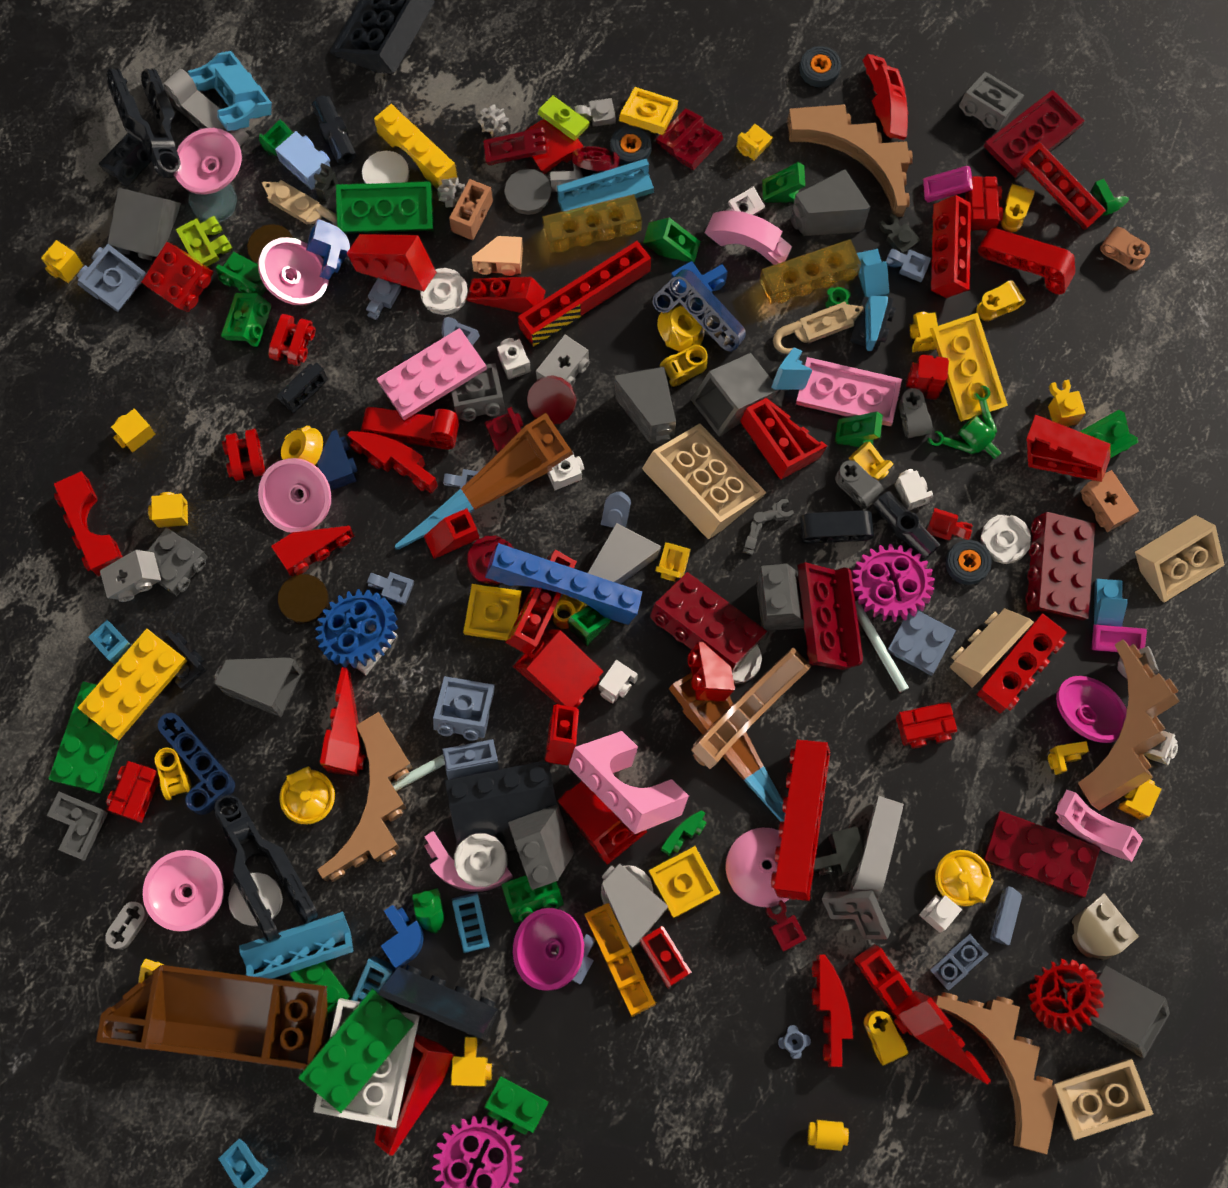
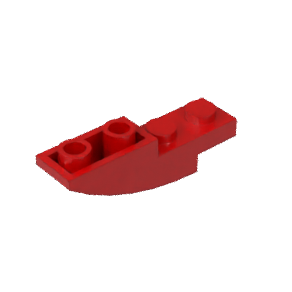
M867 54L862 61L866 68V73L873 83V89L877 94L872 100L876 110L875 113L879 117L883 131L888 137L904 140L907 137L908 110L905 89L898 69L887 66L884 58Z
M350 431L347 434L350 448L359 455L362 453L369 458L368 461L375 468L380 469L382 467L388 472L393 467L400 475L405 476L407 474L412 478V483L422 491L426 489L431 494L438 487L436 478L423 469L425 466L423 456L412 448L388 437L373 433Z
M820 954L817 956V961H812V977H817V988L812 989V1004L817 1005V1011H828V1016L823 1017V1032L828 1033V1044L823 1045V1059L828 1061V1067H842V1039H853L850 1008L844 988L833 965L826 955Z

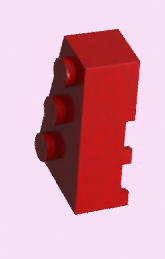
M1035 415L1027 436L1028 467L1102 482L1110 461V443Z

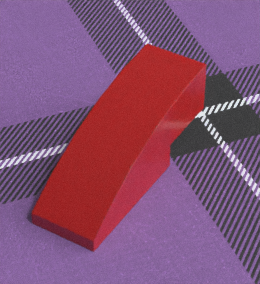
M873 944L853 959L890 1012L913 993L881 947Z

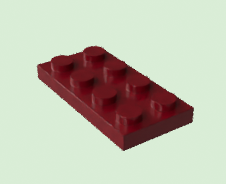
M1051 90L988 139L984 144V148L1012 176L1017 178L1026 171L1020 164L1021 159L1039 142L1050 152L1082 127L1085 120L1054 90Z
M999 811L983 860L1067 893L1085 898L1100 847Z

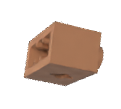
M469 179L449 217L453 233L474 240L493 202L491 187Z
M1112 470L1105 473L1102 482L1092 480L1080 491L1084 503L1091 507L1095 513L1097 523L1104 527L1107 532L1133 519L1139 512Z

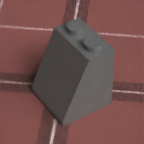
M845 169L797 193L790 219L793 227L796 230L799 229L803 236L855 233L864 230L870 206Z
M118 188L108 244L115 246L119 253L130 255V251L139 252L138 257L152 260L153 256L157 257L168 241L181 203Z
M749 353L709 371L691 398V401L720 437L741 423V418L747 407L765 398L772 401L779 390L771 388L773 380L754 356Z
M664 367L616 375V400L649 443L663 445L674 439L676 419Z
M788 564L761 566L756 583L761 627L766 631L804 628L798 571Z
M292 658L226 660L224 665H221L216 671L215 684L227 696L282 717L303 671Z
M558 804L508 822L531 889L533 890L558 881L575 853Z
M1105 966L1103 972L1098 971L1096 974V979H1099L1102 983L1100 990L1104 992V998L1099 999L1103 1003V1008L1095 1009L1099 1013V1018L1091 1016L1089 1019L1092 1022V1026L1144 1059L1170 1014L1167 1000L1156 992Z

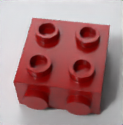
M166 242L141 283L177 308L189 312L198 303V297L202 290L210 284L214 271L179 247Z

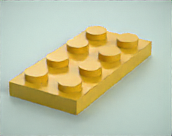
M978 313L931 328L930 331L938 356L948 358L949 360L947 383L960 422L968 420L975 415H982L979 400H976L973 396L975 392L979 397H984L985 391L981 386H986L990 390V396L986 399L990 412L1008 406Z
M146 629L78 706V709L119 741L186 664L187 660L150 630Z

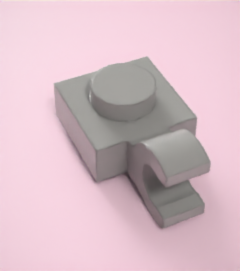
M612 98L589 101V107L584 105L574 107L575 112L586 120L592 121L593 126L616 123Z

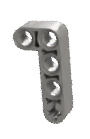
M178 69L163 83L164 90L172 105L200 129L219 128L227 131L217 118V110H220V108L197 90L193 79L183 69ZM243 128L227 131L236 139L240 147L249 139L247 132Z
M877 796L867 829L862 856L849 891H873L876 899L880 896L891 860L903 803Z

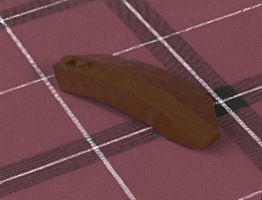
M160 965L152 971L153 974L146 980L135 985L122 996L123 999L101 1014L96 1042L217 1057L304 1070L328 1042L327 986Z

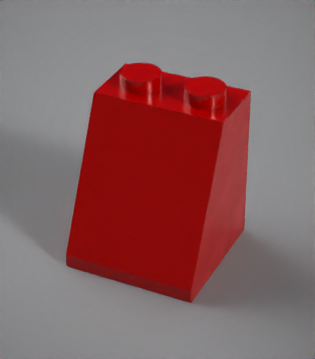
M545 629L537 647L528 655L524 653L513 665L519 673L557 704L576 708L584 700L583 695L586 691L593 689L599 683V676L604 672L561 630Z
M583 781L566 791L558 800L564 813L607 865L647 833V830L634 834Z

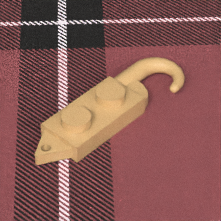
M282 180L279 182H262L268 195L267 199L271 204L305 224H315L317 219L324 217L337 227V215L320 205L318 201Z
M846 302L803 317L799 321L783 326L776 331L773 338L774 347L781 353L789 354L793 348L787 349L781 345V339L786 335L795 333L800 341L810 343L853 327L854 321L863 312L864 307L847 305Z

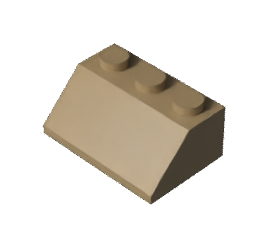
M1197 515L1135 552L1140 572L1163 602H1166L1224 566L1216 526Z
M1005 608L1000 614L994 612L985 621L988 626L984 631L981 632L978 629L968 639L971 644L965 650L961 647L951 657L954 662L950 668L973 688L1034 623L1030 618Z

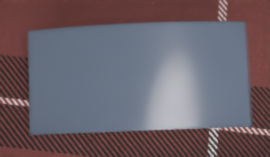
M969 933L939 960L930 971L949 991L971 969L981 962L988 953Z

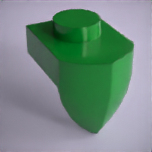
M280 119L265 135L259 134V141L267 153L278 156L275 149L290 137L293 132Z
M1105 179L1096 181L1090 191V194L1106 210L1102 216L1118 211L1129 201V198L1126 196L1114 198Z
M438 888L412 895L415 915L419 925L426 931L434 934L438 932L444 921L441 896Z

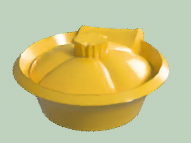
M677 304L666 313L661 312L658 317V330L667 347L682 352L691 346L702 343L705 330L683 305Z
M309 426L292 431L285 436L281 448L282 459L298 458L316 465L323 449L321 433Z
M309 766L287 775V780L280 791V805L284 814L290 820L299 824H312L322 820L332 809L335 799L334 788L328 777L319 771L311 770Z
M966 850L953 851L944 856L939 862L935 874L939 892L942 896L946 895L958 906H971L978 902L984 903L994 882L985 861L977 854Z

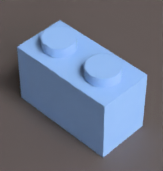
M296 131L275 149L279 161L311 190L315 187L316 182L314 174H320L321 163L330 167V159L322 150H316L314 144L307 136L302 137Z

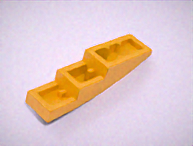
M609 903L584 914L631 1016L633 1017L655 1006L656 1003Z

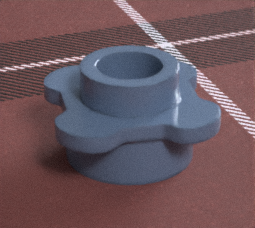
M795 1025L789 1026L787 1034L778 1041L779 1047L790 1052L791 1057L794 1059L800 1058L802 1055L801 1051L811 1043L810 1037L799 1032L798 1027ZM793 1039L797 1041L796 1045L792 1044Z

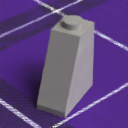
M616 523L588 573L622 584L657 559L660 555L661 546Z
M619 864L616 868L611 866L604 873L602 879L605 881L602 883V888L629 947L633 949L667 910L668 905Z

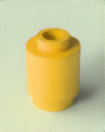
M816 1120V1123L809 1122L808 1145H814L816 1149L842 1151L843 1145H848L849 1130L844 1128L843 1122Z

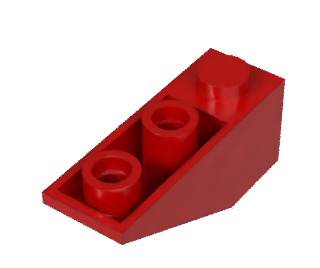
M532 277L472 278L466 300L468 302L524 313L543 301L546 291Z
M350 526L292 532L271 547L292 577L306 572L314 562L323 561L337 547L342 548L348 545L354 534Z

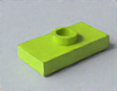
M553 95L538 111L539 116L574 141L588 128L590 123Z

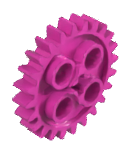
M889 544L888 550L879 545L878 553L870 549L869 557L863 554L861 562H856V570H853L852 578H854L852 579L853 587L855 588L854 596H859L858 605L866 603L864 611L867 612L873 609L874 618L879 613L883 614V621L887 619L888 615L892 616L894 622H896L898 615H901L904 621L907 620L908 613L915 617L917 609L923 611L924 603L929 604L930 595L933 594L934 590L932 586L935 579L931 577L933 570L926 569L928 561L919 562L921 554L912 556V548L908 549L907 552H903L902 545L897 550H894L892 544ZM896 567H903L906 570L900 571ZM872 573H879L882 576L875 577ZM905 588H910V589H912L914 592L909 593V592H906L904 589H905ZM885 594L888 595L890 598L884 599L881 598L879 595Z
M473 1116L472 1123L469 1125L465 1119H462L461 1129L455 1124L451 1126L453 1135L446 1132L443 1133L444 1138L447 1140L446 1144L437 1143V1146L442 1149V1153L433 1155L434 1158L440 1160V1164L433 1166V1169L441 1170V1175L436 1177L435 1181L444 1180L445 1184L442 1188H479L477 1180L481 1174H487L491 1177V1188H511L510 1182L519 1183L518 1178L514 1176V1172H522V1168L516 1166V1162L522 1160L523 1156L515 1155V1151L521 1146L511 1144L515 1134L507 1137L505 1135L507 1126L500 1130L497 1129L498 1120H495L492 1125H488V1117L484 1116L482 1123L478 1124L477 1117ZM470 1135L475 1136L479 1141V1146L474 1152L466 1150L464 1146L466 1137ZM489 1139V1146L482 1158L485 1167L478 1168L471 1186L467 1187L466 1182L474 1168V1163L471 1162V1159L479 1156L485 1140ZM498 1147L503 1151L504 1158L501 1163L496 1164L490 1160L489 1152L492 1148ZM456 1162H462L467 1167V1173L464 1178L454 1176L452 1169Z

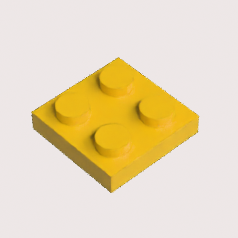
M635 87L620 113L619 121L663 135L677 109L678 100Z
M472 584L464 635L506 641L519 615L522 591Z
M696 846L648 871L662 899L668 905V910L673 919L720 894Z

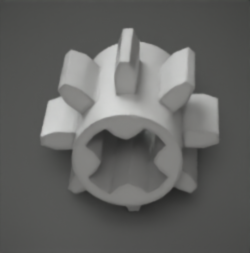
M493 104L488 109L484 108L480 111L483 116L478 122L481 123L483 132H490L491 136H494L498 131L501 133L506 129L503 124L509 119L505 116L503 108L498 109Z
M458 178L442 179V185L437 188L439 201L445 202V207L447 208L456 206L465 188V184L458 183Z

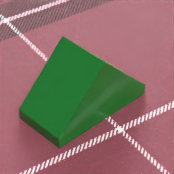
M587 606L570 616L568 626L569 630L587 646L612 620L605 618L598 611Z

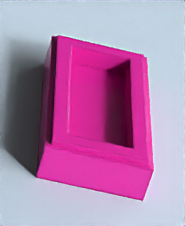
M969 166L923 178L925 200L928 203L973 190L971 168Z
M1094 624L1091 649L1118 652L1115 644L1122 639L1129 646L1134 644L1138 650L1142 649L1146 644L1147 629Z

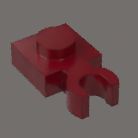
M780 900L778 904L781 910L778 914H774L770 907L765 908L768 917L774 919L777 923L770 928L781 950L785 951L807 938L795 915L787 918L786 904Z

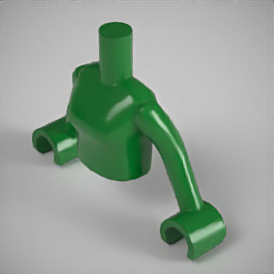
M981 386L985 391V395L982 398L977 393H973L974 398L979 400L985 423L975 415L958 431V434L967 444L944 437L939 431H935L939 436L938 442L934 443L932 439L927 438L928 443L934 446L944 444L970 454L979 453L985 449L993 459L997 458L1001 452L992 443L997 433V428L991 417L986 400L990 396L989 388Z

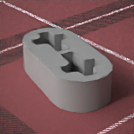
M129 902L122 908L105 936V940L111 948L122 950L132 943L148 918V912L143 904ZM139 907L138 914H140V918H133L131 922L127 924L132 917V915L129 914L130 910H137ZM126 927L125 931L122 934V936L125 938L124 941H118L115 944L116 938L114 937V933H121L123 929Z

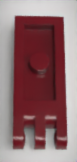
M537 128L483 140L486 163L494 165L547 153V146H540L546 144V138L540 137L545 135V129Z

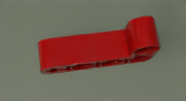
M990 228L978 248V253L987 260L1045 277L1046 288L1055 294H1064L1075 275V257L1070 251L1000 229Z
M367 407L361 432L381 435L402 443L440 449H454L459 421L457 414L447 409H437L434 416L415 413L403 420L396 410Z

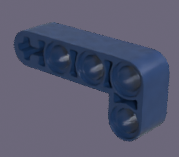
M684 269L679 271L653 297V306L662 313L670 311L680 302L726 351L737 349L746 336L744 327L690 270ZM679 279L685 281L687 287L681 286ZM663 295L669 297L670 303L663 299ZM695 297L700 298L704 305H699ZM711 315L717 316L720 323L713 321Z
M167 713L159 719V731L201 780L200 783L187 793L185 798L186 805L195 813L206 815L214 810L217 800L234 792L235 782L190 727L176 714ZM172 723H174L176 729L181 733L178 736L173 731H171L170 725ZM193 740V748L185 752L183 750L184 744ZM209 759V767L204 771H200V763L203 760ZM225 778V787L221 790H216V782L219 779ZM204 795L206 798L204 805L196 807V799Z

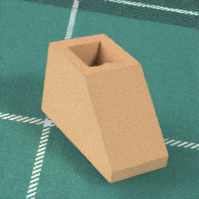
M497 236L472 256L473 271L484 275L490 273H502L507 276L521 274L522 237Z

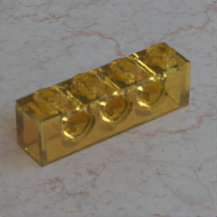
M634 194L543 216V229L550 253L556 251L564 252L576 246H588L592 242L600 240L609 241L616 236L624 234L633 235L640 231L642 227V218ZM618 218L620 221L614 222L611 219ZM590 224H596V225H598V226H596V227H589L588 225H590ZM569 229L574 230L573 233H567L565 231Z
M850 239L764 268L761 271L760 282L769 303L778 302L780 304L797 295L805 296L814 289L820 287L828 288L835 282L841 280L849 281L855 278L859 273L861 261ZM833 264L836 265L838 268L834 269L829 267L828 265ZM807 272H813L816 276H809ZM789 279L794 283L788 284L784 280Z

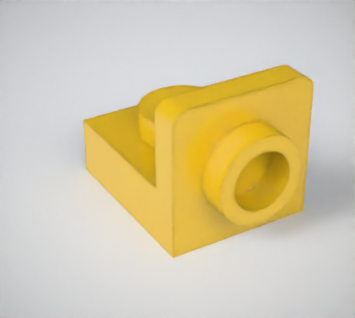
M754 124L746 134L741 132L738 135L736 147L741 154L755 160L772 143L773 137Z
M1087 741L1059 745L1050 750L1048 762L1050 768L1054 769L1055 775L1067 771L1064 758L1066 762L1078 761L1082 759V755L1089 752Z

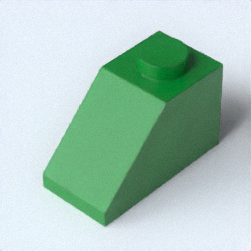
M665 218L649 222L643 244L658 255L686 262H695L700 241L671 218Z

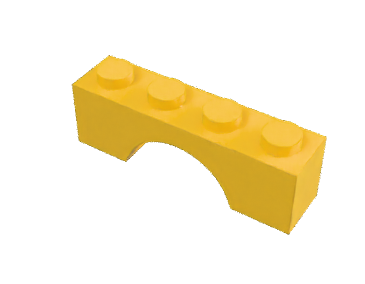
M392 104L374 118L377 133L392 147L398 146L415 161L424 177L436 189L442 185V179L457 178L455 163Z

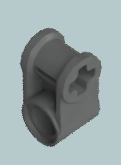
M915 388L906 390L898 404L905 437L908 439L931 434L932 421L923 393Z
M845 461L836 474L835 480L837 485L862 508H866L883 492V487L879 481L869 475L855 461Z

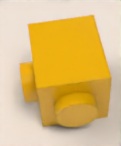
M57 240L41 257L47 266L45 270L53 277H60L67 283L83 267L76 253Z
M135 408L127 415L119 417L115 424L111 426L116 433L113 437L122 449L127 446L132 453L156 435Z
M163 492L159 496H151L152 505L148 506L149 519L158 528L188 525V505L182 494Z

